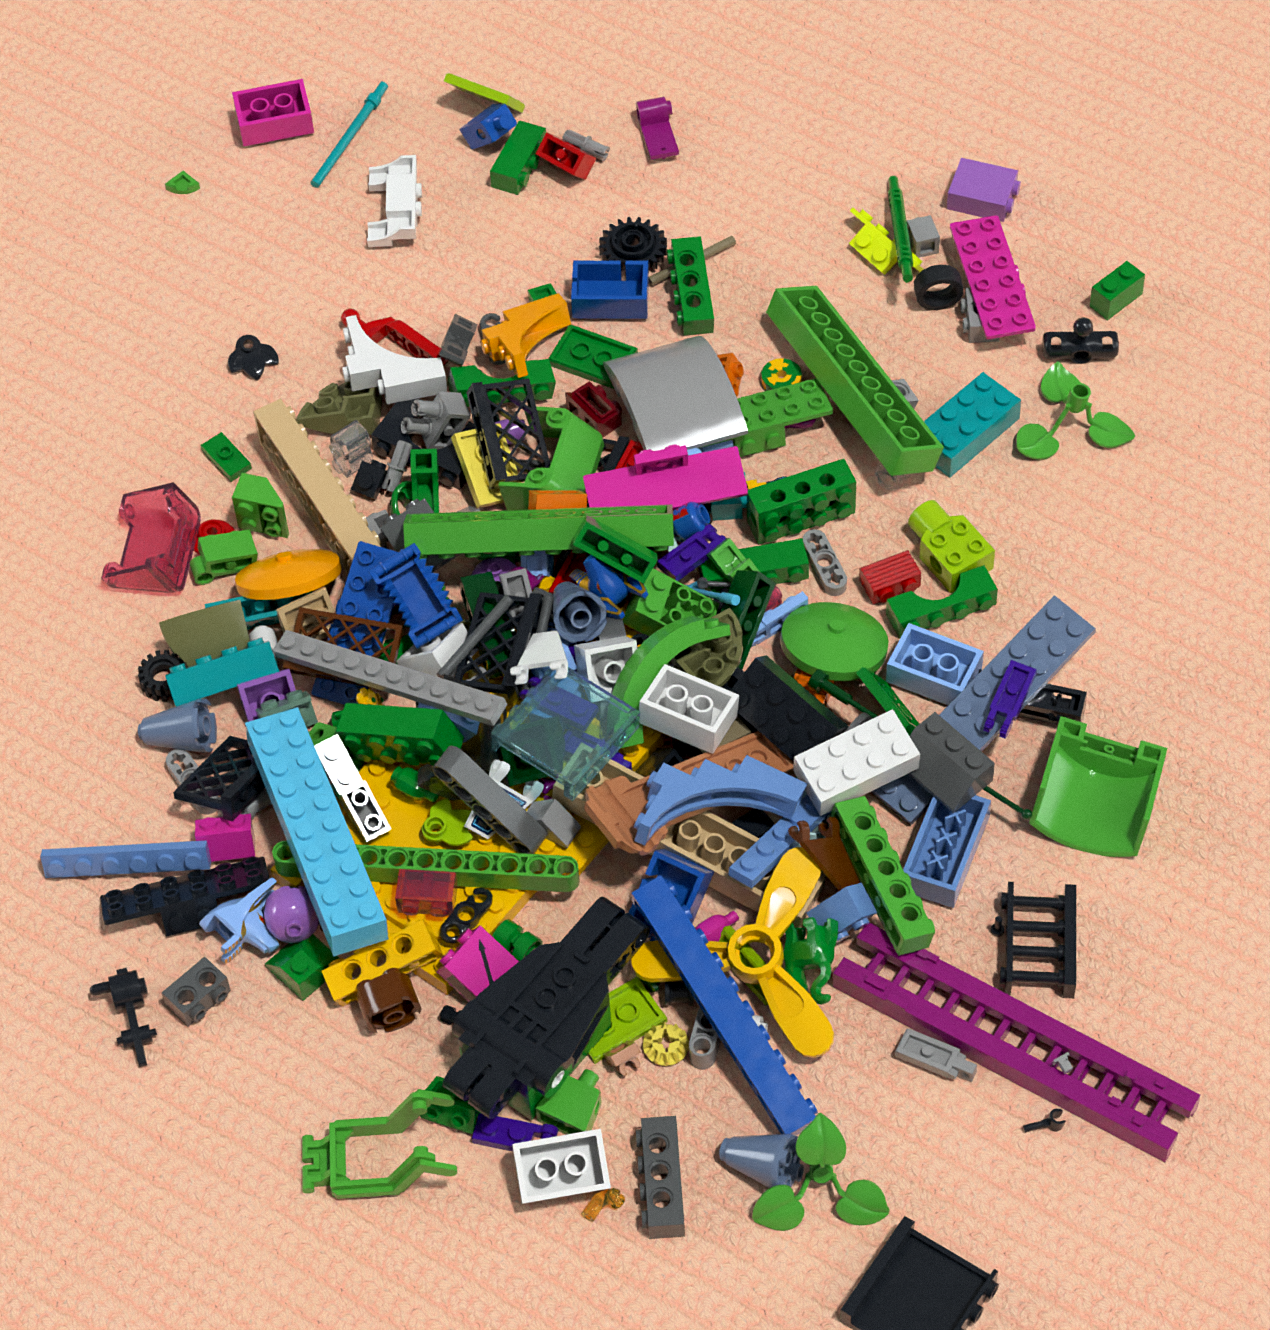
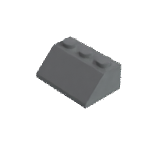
M936 712L916 726L910 734L911 740L920 753L919 768L908 774L952 813H955L993 781L995 763Z

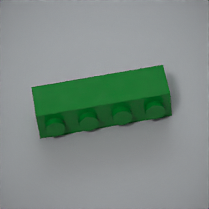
M802 538L739 549L746 559L750 558L760 573L776 584L800 582L809 579V561ZM710 558L699 565L700 578L704 577L708 581L729 582ZM708 586L705 590L719 593L722 588L729 589L730 587Z

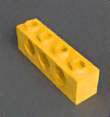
M423 919L413 920L407 923L403 930L397 933H388V940L356 949L354 955L346 959L340 958L332 961L328 968L322 970V973L334 1001L341 1006H345L356 1000L358 992L356 986L359 982L381 976L384 971L390 968H398L400 973L408 974L442 957L443 952L431 925ZM407 942H411L412 947L410 951L402 954L403 946ZM386 955V962L382 966L377 967L378 958ZM361 967L360 976L352 980L353 971Z

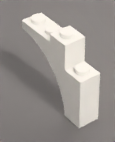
M356 315L346 317L347 328H343L345 343H350L351 346H348L349 355L345 356L347 366L342 367L344 380L345 382L350 381L352 391L378 387L380 395L385 394L387 404L437 395L439 391L447 392L446 375L441 357L414 358L388 351L366 335L358 323Z

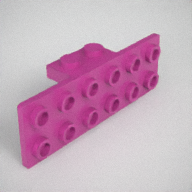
M995 215L951 223V234L986 339L1034 332L1036 325L1026 299L1025 286L1023 283L1021 284L1019 269L1014 264L999 217Z
M674 444L656 451L648 449L634 455V466L583 476L589 507L672 504V509L674 510L688 502H696L700 505L747 496L748 494L737 446L688 455L686 445L679 446Z

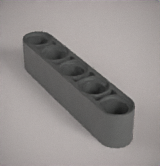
M456 746L447 747L432 768L434 774L517 853L535 854L547 837L546 830L465 752Z

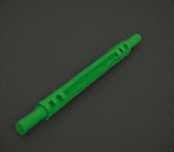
M890 176L888 179L890 189L888 191L898 266L902 270L903 281L909 283L913 280V259L903 193L899 188L898 178Z

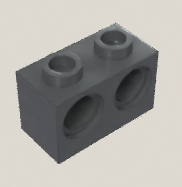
M204 956L162 992L165 1006L189 1027L192 1023L200 1021L212 1006L225 1000L231 990L227 977ZM210 982L214 983L213 985L208 987L204 986L205 984ZM185 1001H192L190 1004L183 1005Z

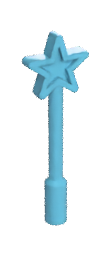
M697 581L686 585L708 598L720 600L722 603L735 606L740 603L738 595L700 589Z

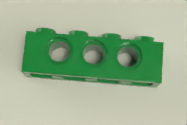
M701 236L671 239V249H667L668 264H673V270H670L671 285L676 284V290H673L674 305H679L680 311H676L677 325L682 326L684 336L713 333L714 314Z

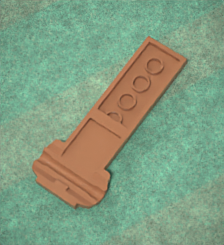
M759 731L717 747L713 754L705 752L672 766L691 775L694 767L700 768L703 761L707 759L732 771L735 764L741 765L746 755L788 775L794 774V762ZM650 775L632 783L625 776H618L604 780L597 788H594L593 785L590 786L585 792L586 802L584 810L615 849L621 848L630 854L639 853L641 856H644L654 851L661 840L666 838L668 833L667 827L714 807L687 812L669 821L654 833L645 846L634 841L637 834V829L634 828L639 814L647 812L645 807L648 802L647 797L650 787H647L646 784Z

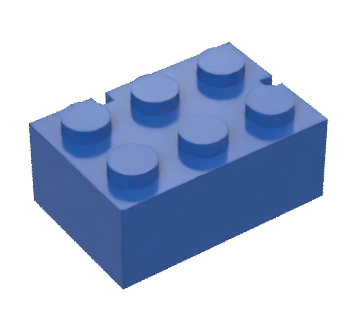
M573 260L572 318L648 319V261H626V281H622L621 261Z
M666 849L655 850L645 874L649 876L657 875V877L661 875L665 882L670 881L678 894L675 898L680 906L684 904L687 906L692 914L693 919L691 923L693 924L714 872ZM649 877L642 879L640 887L649 883L655 878ZM632 903L629 913L646 924L634 903ZM650 930L647 938L651 937L650 941H657Z

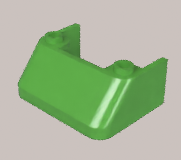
M536 407L543 436L559 438L550 468L533 469L528 473L524 483L499 482L498 486L507 510H528L529 490H580L586 493L583 476L596 473L604 448L601 433L565 408ZM524 411L530 425L532 422L531 415Z

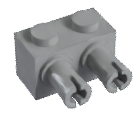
M439 391L433 401L414 400L411 406L413 416L424 417L422 419L403 418L401 431L404 434L422 435L427 449H442L453 443L451 437L453 434L462 431L471 415L461 393Z

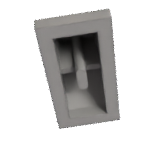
M556 799L532 802L527 810L546 830V839L566 849L581 829V825Z

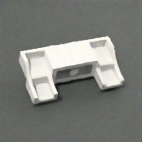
M401 155L389 164L369 167V192L386 191L387 219L367 222L368 247L392 246L393 240L416 239L417 216H422L421 201L418 202V198H422V184L417 183L416 155Z

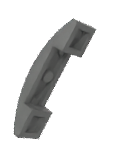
M455 314L444 337L438 356L462 366L478 324Z

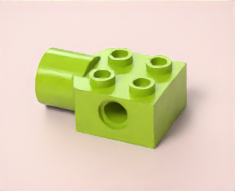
M935 500L924 502L910 515L908 525L921 539L919 558L950 593L957 590L960 573L985 565L988 572L994 568L995 550L964 515L949 516Z

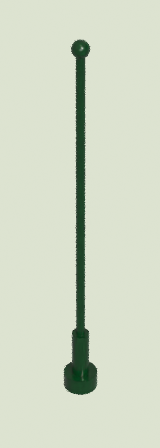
M817 669L811 676L808 687L816 693L823 690L845 705L850 704L861 712L867 713L872 719L878 716L852 699L853 696L828 681L829 674L823 670ZM988 786L983 789L1020 813L1024 820H1029L1032 817L1031 810L1019 807Z

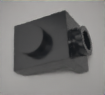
M372 460L371 464L362 461L351 490L377 500L387 474V470H385L387 465L376 460Z

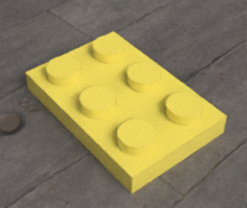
M472 429L453 434L451 439L476 508L503 503L504 500L500 489L489 488L476 430ZM502 437L499 441L500 448L510 454L506 438ZM508 461L505 465L507 477L518 475L516 465Z

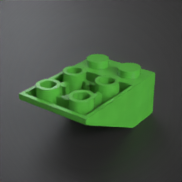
M653 568L644 583L648 596L642 598L632 593L623 623L642 634L651 636L664 626L685 617L694 616L704 620L716 615L720 603Z

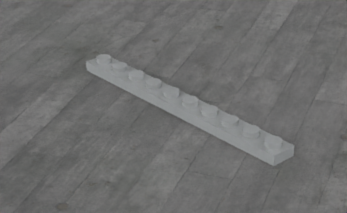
M289 630L285 631L272 650L278 658L491 726L495 725L507 706V702L503 697Z

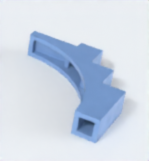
M746 755L741 765L736 763L732 771L705 759L700 768L694 767L691 775L663 763L659 771H653L647 781L646 786L650 787L647 797L648 802L645 807L647 812L645 814L641 812L635 822L634 828L637 829V834L634 841L645 846L654 833L669 821L687 812L706 807H751L769 811L791 820L802 801L808 783Z

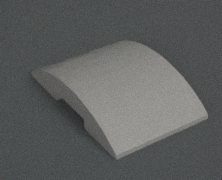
M695 336L603 362V366L618 397L622 398L633 421L634 431L644 450H662L674 444L679 446L686 445L688 450L748 434L744 416L726 371L712 346L702 336Z

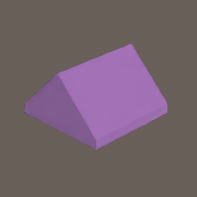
M284 669L237 684L241 704L248 722L258 719L255 709L261 708V703L271 699H276V701L287 698L286 694L296 690L290 669Z

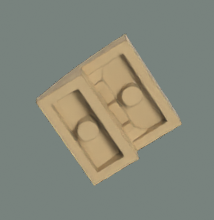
M325 587L276 609L283 634L286 630L294 632L299 607L330 613L335 612ZM305 615L303 627L308 633L320 625L316 617ZM329 624L328 626H326V628L328 629V631H329V628H330L331 624ZM323 629L311 636V638L318 640L328 637Z

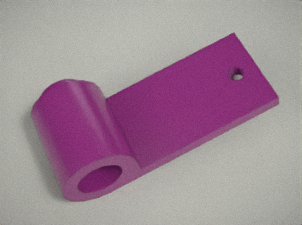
M663 96L636 101L637 117L650 159H666V157L679 155L678 146L669 122V115L673 114L670 100L666 101Z

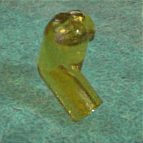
M616 1188L594 1194L581 1214L585 1219L593 1222L603 1207L610 1204L614 1209L620 1208L625 1202V1197Z

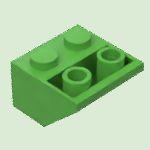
M242 473L232 495L238 528L243 530L250 529V532L264 533L272 537L288 538L289 530L284 505L266 477Z

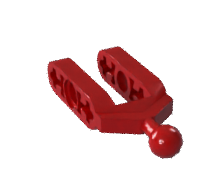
M352 308L344 310L341 314V322L345 327H347L346 317L356 315L362 330L375 343H378L388 335L396 344L416 358L441 357L438 356L440 347L401 320L388 317L365 323L361 320L358 311ZM441 357L444 366L448 363V360Z

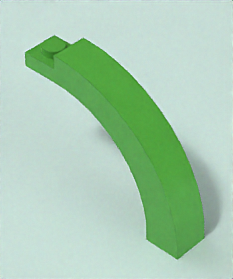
M689 616L664 626L647 638L626 662L614 686L607 714V744L620 749L644 743L643 724L638 723L639 702L664 664H667L678 653L694 644L731 635L730 625L719 622L718 618L704 620Z

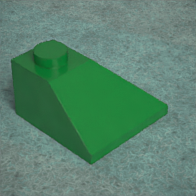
M312 934L302 942L288 943L265 963V967L304 1001L326 982L322 970L328 968L332 961L340 958L338 956L333 957L331 950Z

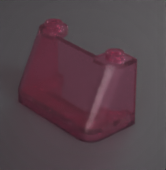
M174 482L123 494L119 515L129 526L120 565L117 562L105 564L101 579L111 588L162 593L182 591L185 587L190 567L189 563L192 559L201 522L199 508Z

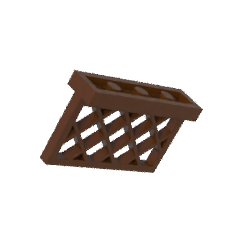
M299 607L294 632L299 634L303 632L305 636L311 637L323 629L330 639L327 643L337 645L336 641L349 633L355 643L349 649L353 651L359 649L363 654L366 653L362 646L375 638L381 650L373 654L372 657L378 658L385 654L389 662L396 664L404 627L397 624ZM305 615L316 617L320 625L308 633L303 627ZM335 620L341 621L345 630L332 637L326 626ZM346 622H348V623H353V624L348 627V625H347ZM360 625L367 626L371 634L358 642L352 631ZM372 627H376V628H379V629H377L376 631H374V630L372 629ZM385 630L395 631L394 640L384 647L378 635ZM284 660L282 668L290 669V672L293 674L369 687Z

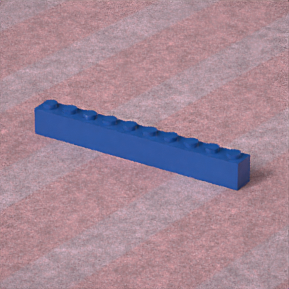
M660 875L631 893V900L646 924L650 926L651 932L780 1134H792L795 1136L800 1134L816 1117L815 1114L818 1111L810 1098L804 1099L799 1091L802 1089L799 1080L793 1073L789 1075L783 1066L786 1064L783 1055L778 1049L773 1050L768 1043L770 1036L762 1024L757 1026L752 1018L755 1015L752 1007L747 1000L742 1002L737 994L739 988L731 976L727 978L721 970L724 965L716 952L711 954L706 946L708 940L704 932L700 928L695 929L691 923L693 919L691 912L685 904L680 906L675 898L678 894L670 881L665 882Z

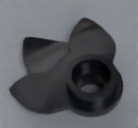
M253 335L241 336L236 342V350L228 358V367L231 373H236L243 369L248 376L256 381L261 378L265 364H279V358L275 349L270 345L260 343L259 339ZM247 343H250V344L253 345V346H252L251 348H249V349H247V348L244 347V345L247 344Z

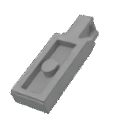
M909 1028L906 1029L895 1051V1057L946 1078L956 1080L958 1076L961 1079L972 1082L977 1073V1064L965 1060L966 1056L960 1053V1049Z

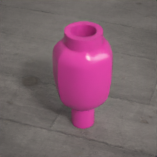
M731 911L725 916L720 914L713 915L699 923L695 929L700 928L708 941L719 942L722 929L737 922L739 917L735 911Z

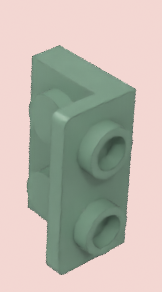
M292 691L286 694L287 698L276 701V699H271L261 703V708L255 709L259 719L298 707L306 727L318 723L311 703V696L307 691Z

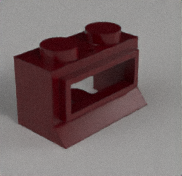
M589 381L572 393L565 392L566 409L570 412L578 409L579 418L586 423L591 422L594 425V429L601 433L602 438L622 426L621 406L615 400L611 402L600 385L594 386ZM591 399L605 414L601 415L588 401Z

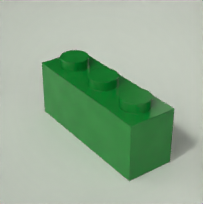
M518 121L490 170L492 188L519 195L522 187L527 186L530 173L539 164L540 156L535 153L546 134V128Z
M588 515L585 516L573 537L574 546L643 584L657 562V553Z

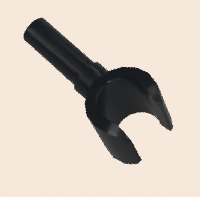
M1053 1109L1047 1119L1023 1125L1024 1132L1047 1127L1054 1132L1060 1131L1066 1120L1056 1121L1055 1119L1062 1115L1063 1110Z

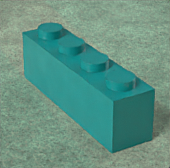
M262 637L247 642V648L238 650L237 646L222 650V656L213 659L211 655L195 659L196 664L186 667L185 663L170 667V673L166 674L165 677L175 706L177 707L196 699L237 687V684L279 672L269 640L264 642Z

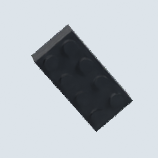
M767 655L755 658L731 689V692L739 695L738 713L793 761L794 756L844 733L849 727Z

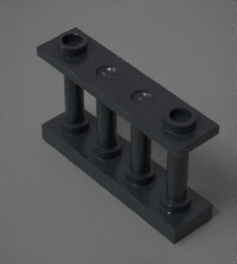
M1008 882L1007 892L1001 893V909H1006L1005 967H1000V984H1005V993L1011 995L1012 982L1047 983L1063 987V998L1074 999L1076 990V885L1065 884L1064 895H1058V898L1014 896V882ZM1013 907L1058 909V912H1063V920H1058V922L1013 920ZM1013 932L1058 934V937H1063V945L1058 944V947L1013 945ZM1013 957L1057 959L1058 962H1063V970H1058V972L1013 970Z

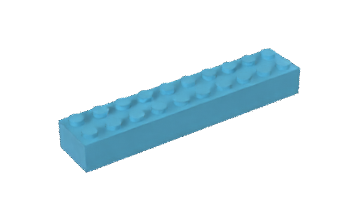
M293 708L246 722L245 727L249 748L333 957L388 940L386 917L299 708Z

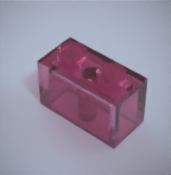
M399 869L395 896L398 913L410 916L417 914H431L435 917L449 916L456 904L458 888L456 872Z

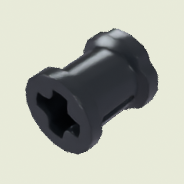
M667 981L665 982V1005H670V1003H688L689 1006H694V998L685 983Z

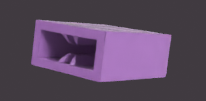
M961 158L948 191L947 209L978 217L997 215L1000 222H1004L1007 213H1012L1015 201L1012 198L1014 195L1018 196L1021 181H1017L1018 170Z

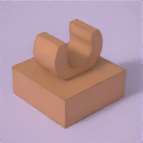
M627 1040L603 1054L608 1065L615 1066L617 1072L622 1076L627 1075L624 1068L627 1061H630L634 1068H640L639 1060L634 1057L641 1053L636 1042Z

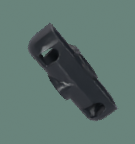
M1085 317L1078 318L1074 322L1073 332H1046L1043 334L1042 350L1043 356L1047 359H1070L1076 364H1084L1092 359L1115 358L1119 352L1118 333L1115 331H1093L1092 321ZM1053 337L1060 338L1061 345H1051V339ZM1110 337L1112 344L1102 345V338Z

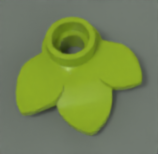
M448 799L435 803L430 809V817L422 825L424 838L430 842L443 841L450 846H460L470 842L473 836L464 825L471 810H452ZM433 829H440V831L432 832Z

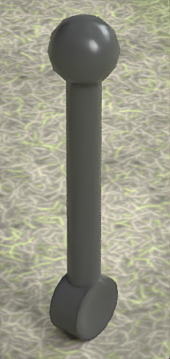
M704 577L699 578L697 581L700 589H705L708 586H731L730 582L708 581Z

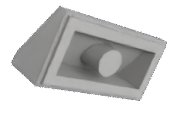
M526 568L498 575L503 595L529 598L532 590ZM515 605L508 609V611L514 617L523 612L524 606Z

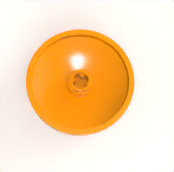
M299 549L285 551L255 561L239 571L235 577L236 588L241 596L255 600L293 597L316 590L332 582L341 573L339 556L329 550Z

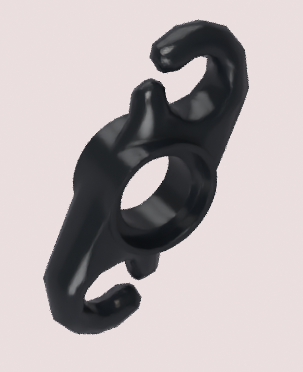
M480 887L473 891L474 895H484L486 901L477 903L474 896L470 895L466 901H462L455 906L453 912L441 925L440 937L443 941L450 944L458 943V936H448L447 930L458 929L460 936L466 929L469 928L471 930L478 925L479 920L492 905L493 895L488 889ZM465 910L474 913V917L468 921H463L458 916Z

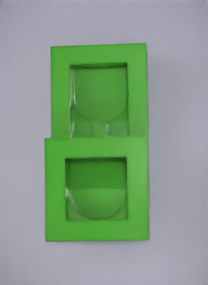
M726 538L707 554L731 584L737 570L759 571L750 558L746 559L730 538Z

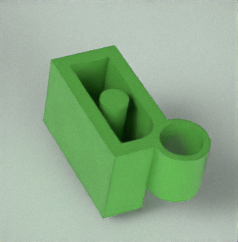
M250 529L199 537L197 548L200 556L193 558L189 565L195 583L199 585L209 584L216 576L238 573L249 564L257 561L258 553Z

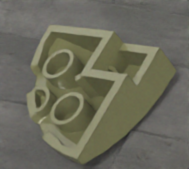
M350 381L339 386L338 384L331 383L319 391V399L313 404L307 402L296 418V422L298 424L302 423L306 428L329 434L345 436L371 435L380 424L382 395H380L378 387L352 391Z
M240 600L204 608L159 622L167 645L173 653H176L186 663L187 667L195 665V659L206 655H211L212 659L222 656L221 651L230 647L237 646L238 650L247 648V642L250 641Z
M730 608L711 618H718L719 622L729 624L731 635L694 644L678 653L666 665L674 664V668L722 687L731 678V675L739 665L743 652L742 629L736 615Z

